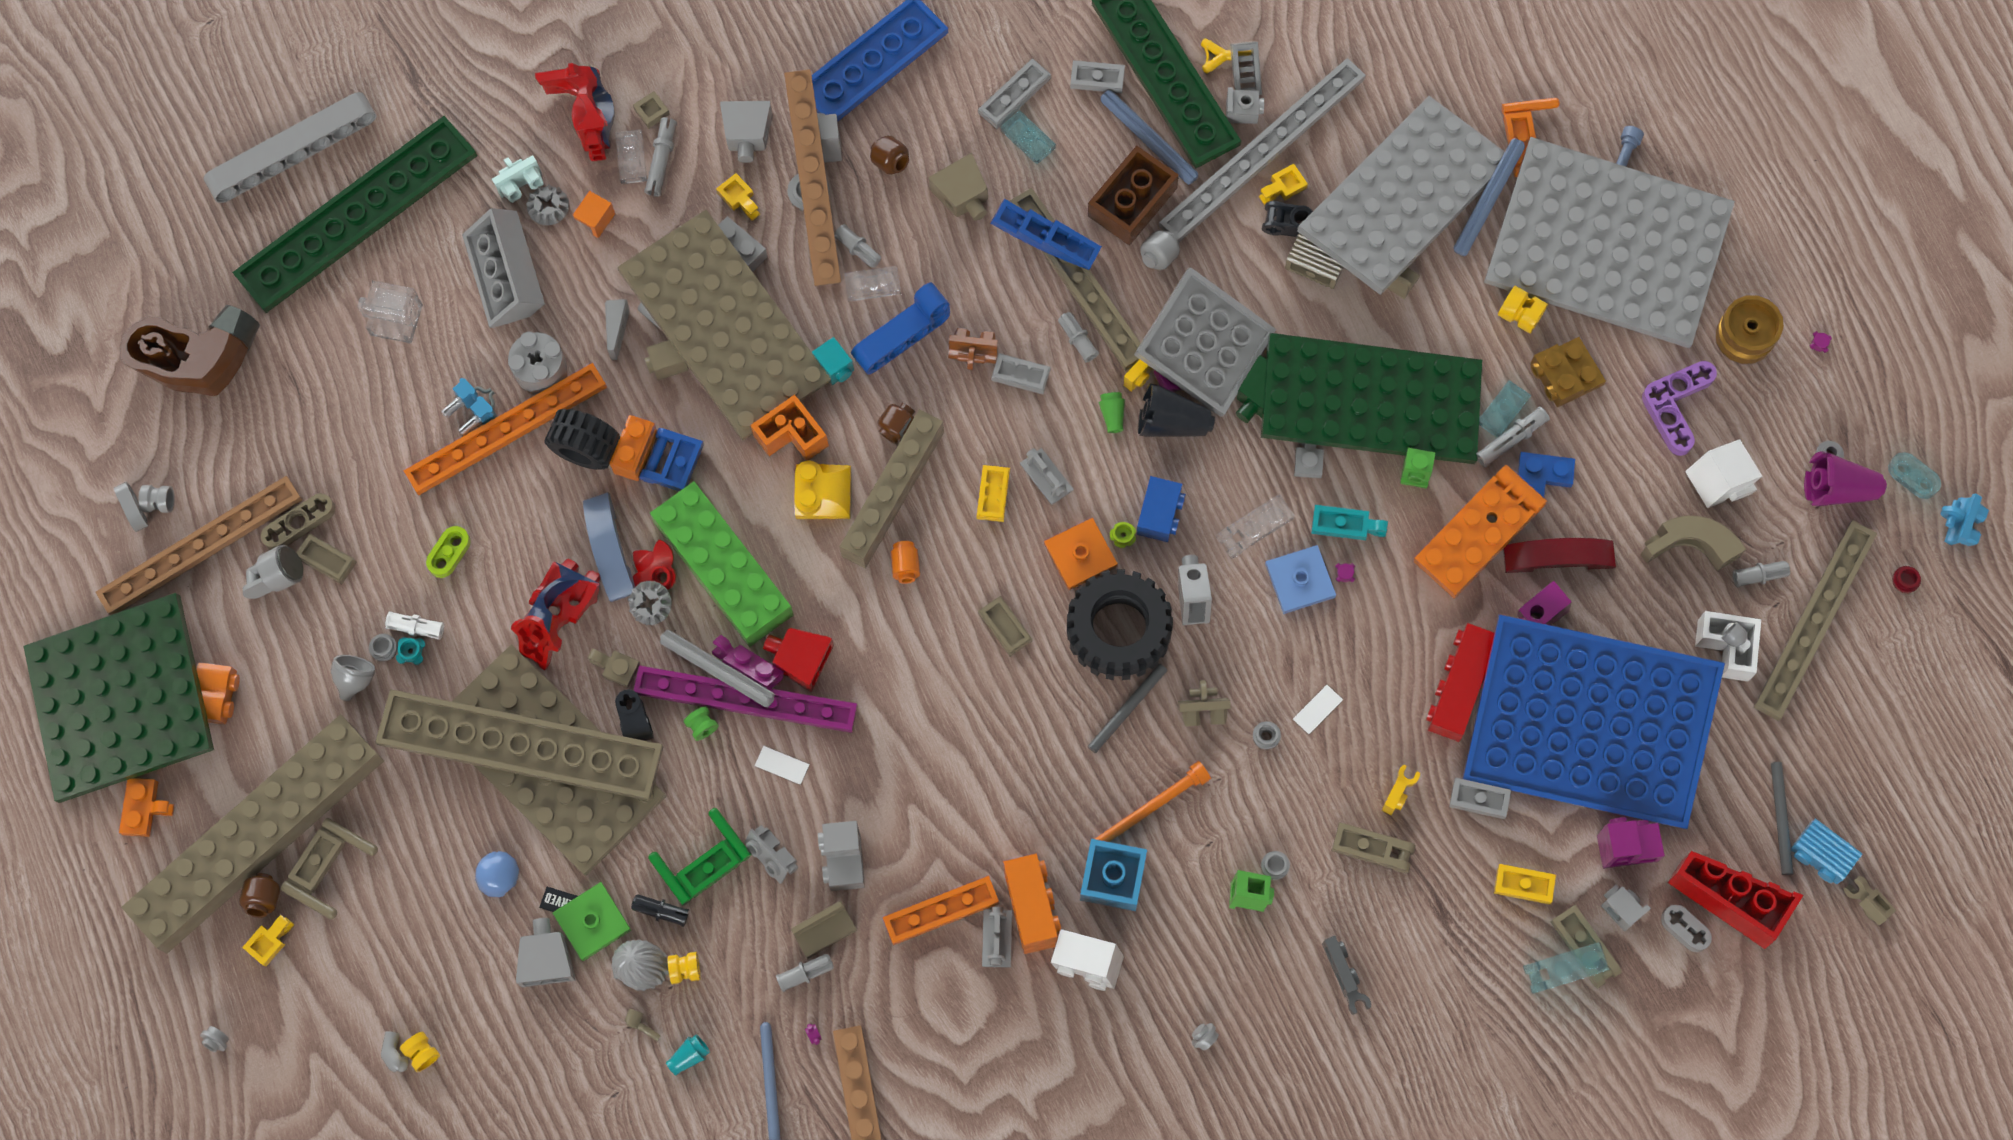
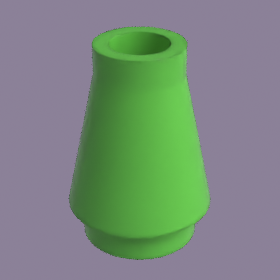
M1111 392L1100 395L1101 401L1098 403L1107 426V432L1119 433L1124 431L1125 399L1122 398V393Z

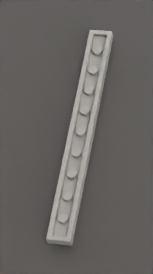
M1348 58L1345 59L1159 222V227L1163 231L1173 233L1179 242L1183 240L1362 83L1366 75Z

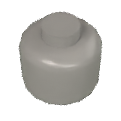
M1158 230L1153 232L1140 247L1144 264L1156 270L1166 269L1180 253L1177 237L1169 231Z

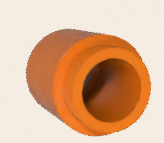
M900 541L893 544V550L891 551L893 578L899 580V583L902 584L914 582L920 576L918 549L915 548V544L911 541Z

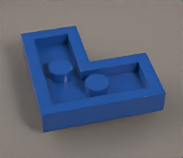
M1520 452L1517 474L1544 497L1545 484L1572 487L1575 459Z

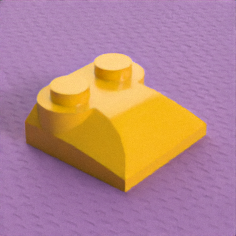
M811 460L796 464L795 518L850 519L851 466L818 464Z

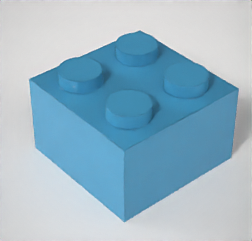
M1091 839L1080 901L1136 911L1147 849Z

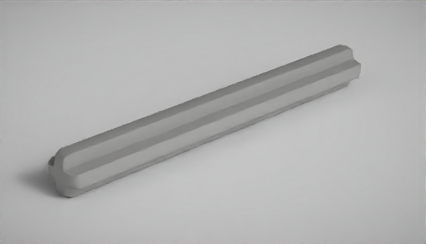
M666 630L660 636V643L762 706L769 707L773 703L775 695L773 692L674 632Z

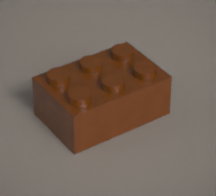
M1136 145L1088 202V217L1130 246L1177 190L1179 174Z

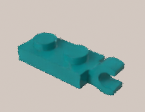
M1315 505L1311 534L1366 540L1367 533L1378 537H1386L1388 521L1369 519L1370 511Z

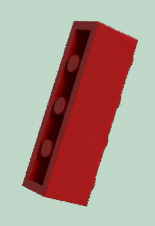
M1467 623L1463 631L1458 629L1453 645L1457 646L1454 656L1449 654L1444 670L1448 671L1445 681L1440 679L1435 695L1439 696L1436 706H1430L1426 721L1430 722L1428 731L1460 742L1487 670L1494 632Z

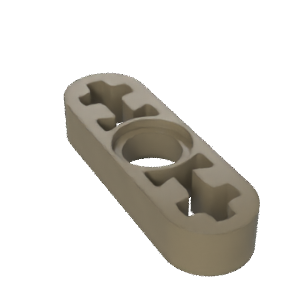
M319 493L312 496L267 525L261 533L262 542L270 550L279 545H290L330 519L335 513L334 502L326 494ZM320 502L325 505L326 510L324 512L318 510L317 504ZM308 509H309V511L311 512V514L314 516V519H312V520H311L310 516L305 512V511H307ZM296 516L305 517L303 527L299 529L292 528V520ZM285 525L291 534L288 535L282 526ZM274 532L279 538L277 542L271 540V534Z

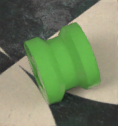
M701 707L693 711L683 721L686 727L692 729V736L695 741L708 737L719 727L716 720L710 718V711L707 707Z

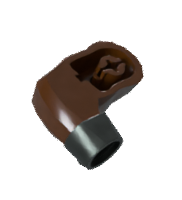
M226 305L209 325L208 328L210 330L200 335L191 330L176 327L159 317H146L133 324L124 334L120 344V357L126 366L174 391L217 396L229 385L241 367L260 324L248 313L231 305Z

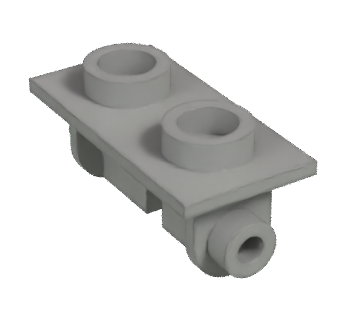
M1035 448L1031 449L1026 454L1027 458L1020 462L1022 468L1051 505L1074 490L1042 448L1038 451Z
M761 825L755 831L753 829L749 831L744 842L752 856L757 857L765 866L766 872L782 884L787 873L791 875L798 869L796 865L797 860L794 859L785 847L777 852L774 850L780 842L768 828H764Z
M992 907V910H983L982 967L1011 968L1012 910H1003V907Z

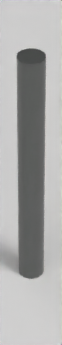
M1162 664L1157 665L1087 746L1092 752H1098L1164 676L1167 669Z
M1782 762L1771 763L1781 873L1782 875H1793Z

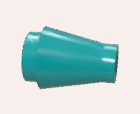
M697 1034L692 1038L688 1036L673 1056L666 1061V1065L677 1076L680 1072L706 1060V1055L710 1053V1050Z

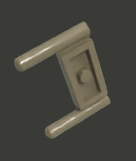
M326 818L322 823L321 829H318L280 890L323 916L334 919L337 916V910L312 896V892L314 893L343 849L345 842L350 843L370 856H374L378 852V847L335 821Z

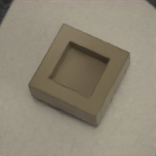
M655 91L633 104L635 112L648 129L660 122L661 118L670 115L669 110Z

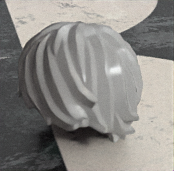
M646 940L626 941V943L617 947L612 957L611 966L614 978L621 980L624 984L637 991H645L649 988L654 989L655 986L662 985L666 975H669L667 955L660 948Z

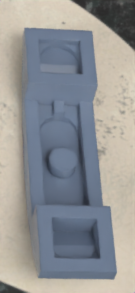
M607 492L584 500L583 509L594 559L609 601L613 602L630 596L635 585L631 570L626 565L614 520L616 519V514L610 493Z

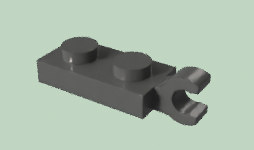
M1336 936L1325 939L1322 946L1342 993L1348 1001L1350 1013L1352 1015L1357 1014V1009L1355 1008L1356 1001H1362L1365 1004V1008L1367 1010L1370 1009L1371 1001L1369 997L1357 991V985L1360 984L1355 969H1349L1345 958L1348 957V953L1342 941L1338 942Z

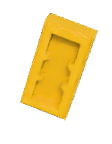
M983 465L977 519L1004 522L1010 468Z

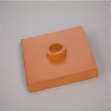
M1093 518L1044 541V545L1068 590L1086 583V580L1092 576L1098 577L1101 575V572L1110 571L1118 567L1117 561Z

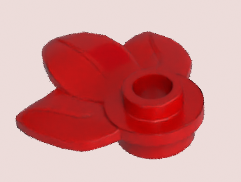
M658 540L653 552L648 550L633 551V561L638 571L632 576L635 587L645 581L658 582L667 590L674 586L677 578L676 572L672 567L674 554L666 542ZM663 573L667 574L665 582H662L660 579Z

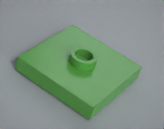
M602 882L553 912V915L582 961H585L632 931Z

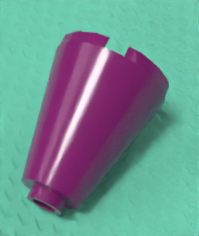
M1823 451L1815 453L1810 459L1809 463H1812L1813 466L1811 472L1806 471L1804 477L1805 497L1813 502L1811 503L1812 506L1878 500L1884 495L1887 488L1886 480L1881 473Z

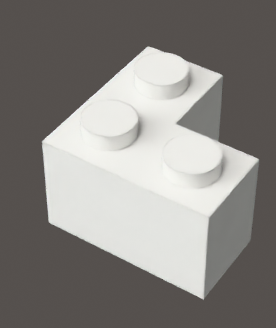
M1705 611L1698 619L1695 647L1723 651L1722 662L1725 663L1722 678L1749 682L1757 673L1761 619ZM1738 622L1747 632V639L1744 644L1733 647L1728 645L1721 637L1730 626Z
M1061 929L1051 963L1058 969L1057 973L1072 978L1074 974L1082 975L1085 981L1090 982V987L1105 991L1106 987L1115 988L1124 956L1114 943Z

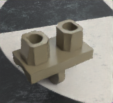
M1200 680L1199 688L1189 689V696L1200 697V700L1178 701V710L1182 712L1185 726L1200 725L1199 711L1210 710L1211 724H1226L1227 709H1231L1230 700L1228 698L1207 699V696L1218 695L1217 687L1207 688L1206 680Z

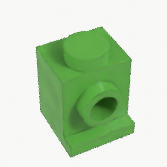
M1408 448L1404 458L1400 484L1427 489L1433 470L1435 452Z
M1237 870L1230 885L1229 908L1241 907L1264 912L1268 904L1271 905L1274 898V888L1270 887L1271 876Z

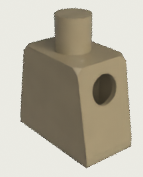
M972 153L928 177L929 189L954 216L959 217L969 212L973 220L978 221L987 214V210L982 203L988 200V189Z

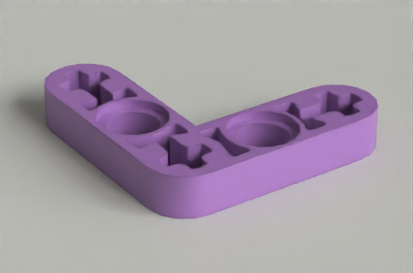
M1701 361L1647 385L1642 394V401L1668 449L1675 455L1682 456L1689 453L1695 441L1694 435L1675 401L1701 391L1713 383L1717 376V371L1710 362ZM1700 370L1703 373L1708 372L1709 375L1706 379L1699 377L1693 383L1692 378L1696 377ZM1676 379L1683 380L1687 386L1686 390H1675L1672 381ZM1666 387L1667 392L1660 396L1659 401L1656 398H1650L1652 391L1658 394ZM1663 413H1671L1675 417V423L1672 425L1663 423L1661 415ZM1677 427H1680L1676 434L1674 430L1677 429ZM1678 437L1680 440L1685 439L1687 441L1684 447L1682 444L1677 445L1675 443Z

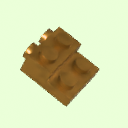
M1580 337L1560 346L1556 344L1535 354L1531 361L1533 375L1537 379L1540 378L1545 386L1544 392L1547 398L1553 401L1557 408L1606 383L1605 378Z

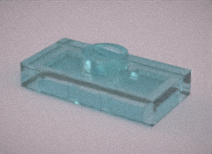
M1020 110L1001 126V131L1036 164L1041 162L1056 148V144Z
M1509 380L1481 415L1479 425L1498 438L1525 406L1531 395Z

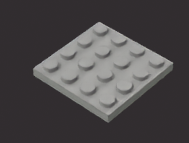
M1190 267L1182 276L1134 355L1222 417L1236 397L1241 384L1257 357L1262 354L1267 346L1269 334L1274 333L1276 329Z

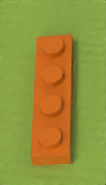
M986 876L884 916L883 920L892 944L896 945L998 905L999 900L990 877Z

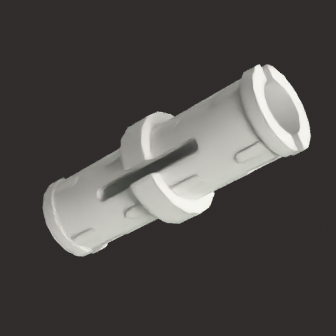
M389 611L386 617V629L409 633V636L416 637L420 635L440 640L444 632L443 622L422 619L420 615L406 616Z

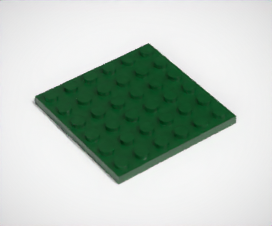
M173 593L23 646L55 802L62 803L214 750L181 596L179 594Z

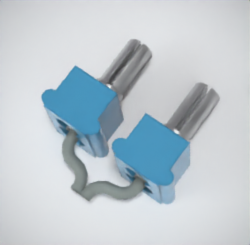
M460 378V383L452 388L457 397L441 412L444 417L448 418L460 407L470 408L474 416L459 429L460 434L465 436L480 424L484 425L495 419L497 415L493 409L495 407L493 399L495 393L491 388L487 390L479 386L473 388L465 378ZM479 390L485 394L489 393L488 397L491 405L483 397L478 396L476 391Z

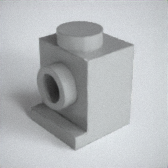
M1228 87L1226 98V118L1230 123L1257 124L1259 114H1264V98H1259V91L1233 90V88Z
M1617 884L1603 895L1607 900L1601 905L1624 932L1651 909L1648 905L1642 907L1639 904L1640 899L1632 890H1626L1623 886L1619 888Z

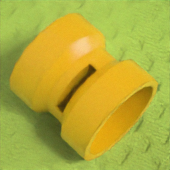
M697 952L687 953L686 956L681 958L677 954L668 956V971L671 984L681 983L683 979L691 981L701 980Z
M423 1031L411 1036L400 1046L403 1055L412 1060L411 1066L416 1072L425 1070L440 1057L437 1049L429 1045V1038Z

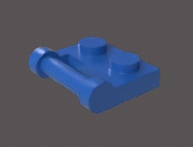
M658 428L655 436L657 438L646 468L642 469L639 478L647 483H655L681 491L689 484L704 443L701 440ZM667 442H672L673 445L662 473H656Z

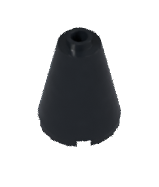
M1149 383L1142 400L1145 401L1144 407L1139 412L1137 431L1140 434L1139 436L1196 437L1206 436L1208 432H1212L1215 416H1211L1210 409L1157 384Z

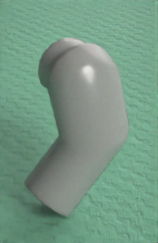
M385 1031L381 1058L390 1071L404 1072L409 1062L407 1057H401L396 1050L400 1034Z

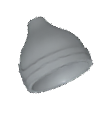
M339 655L334 658L331 674L341 700L350 701L355 694L364 690L370 684L375 674V666L371 662L351 655Z

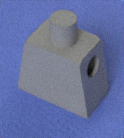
M770 101L720 102L728 149L730 151H738V161L742 163L752 162L754 160V151L766 149L773 115Z
M1186 555L1182 558V565L1178 567V591L1182 625L1210 623L1212 597L1207 565L1204 563L1199 564L1198 556Z
M549 918L534 919V935L520 938L516 983L522 988L576 981L565 936L561 932L551 933Z

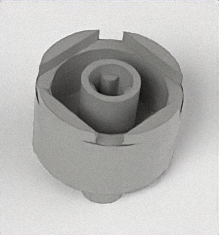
M525 332L514 342L509 351L508 365L520 387L529 393L538 394L566 377L567 364L558 342L547 334Z

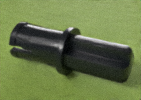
M639 894L635 895L631 905L633 911L655 917L658 922L661 919L681 925L682 927L685 926V920H687L689 915V909L665 903V899L658 901Z

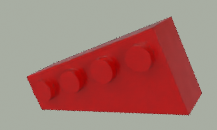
M1691 851L1680 862L1667 882L1764 949L1778 938L1804 896L1795 891L1791 893L1781 889L1780 885L1775 883H1766L1753 878L1752 874L1747 872H1738L1728 868L1726 864Z

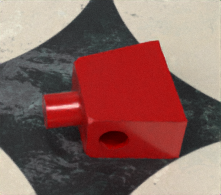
M789 628L783 640L769 634L765 640L763 650L775 654L772 663L784 671L783 675L812 692L834 644L830 637Z

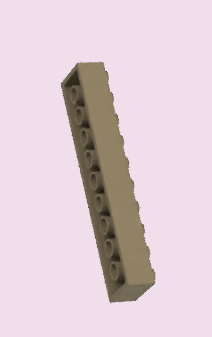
M340 714L121 908L157 949L168 954L239 891L247 878L255 876L381 765L384 760Z

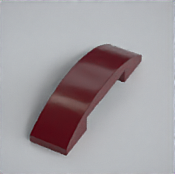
M1540 539L1508 544L1503 548L1505 573L1533 572L1534 569L1587 567L1588 570L1616 568L1614 543L1612 540Z

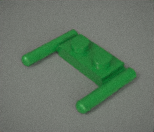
M712 808L708 815L725 837V840H722L686 866L676 876H674L658 852H651L648 856L651 864L682 906L734 870L741 862L751 857L749 850L717 808Z

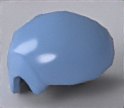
M494 851L484 856L478 863L475 881L479 890L485 895L502 897L516 886L520 869L515 858L507 852Z

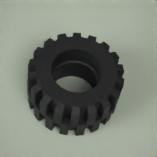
M559 409L556 412L544 443L556 455L573 464L589 469L604 470L609 466L620 436L611 425L593 415L573 409Z

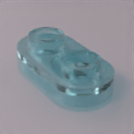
M1906 452L1898 453L1889 462L1888 471L1892 478L1917 497L1929 499L1940 490V477L1912 454ZM1898 466H1903L1906 472H1901ZM1920 483H1925L1928 489H1923Z

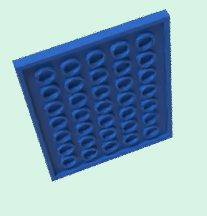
M1499 614L1462 779L1688 829L1725 663Z

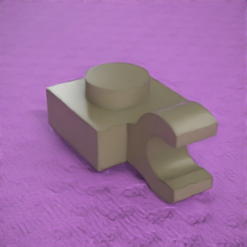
M592 649L587 658L590 660L589 663L605 669L602 674L603 678L626 688H629L640 665L638 660L615 650L611 657H608L604 653Z
M1861 875L1854 880L1859 886V890L1854 889L1851 884L1844 888V892L1848 897L1861 900L1859 904L1863 908L1865 915L1878 925H1881L1896 911L1877 888L1874 891L1871 889L1867 880Z

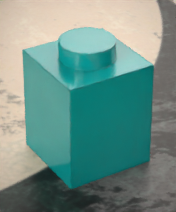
M834 337L812 351L814 357L831 378L830 383L832 385L838 381L840 383L844 382L852 375L854 371L853 361Z

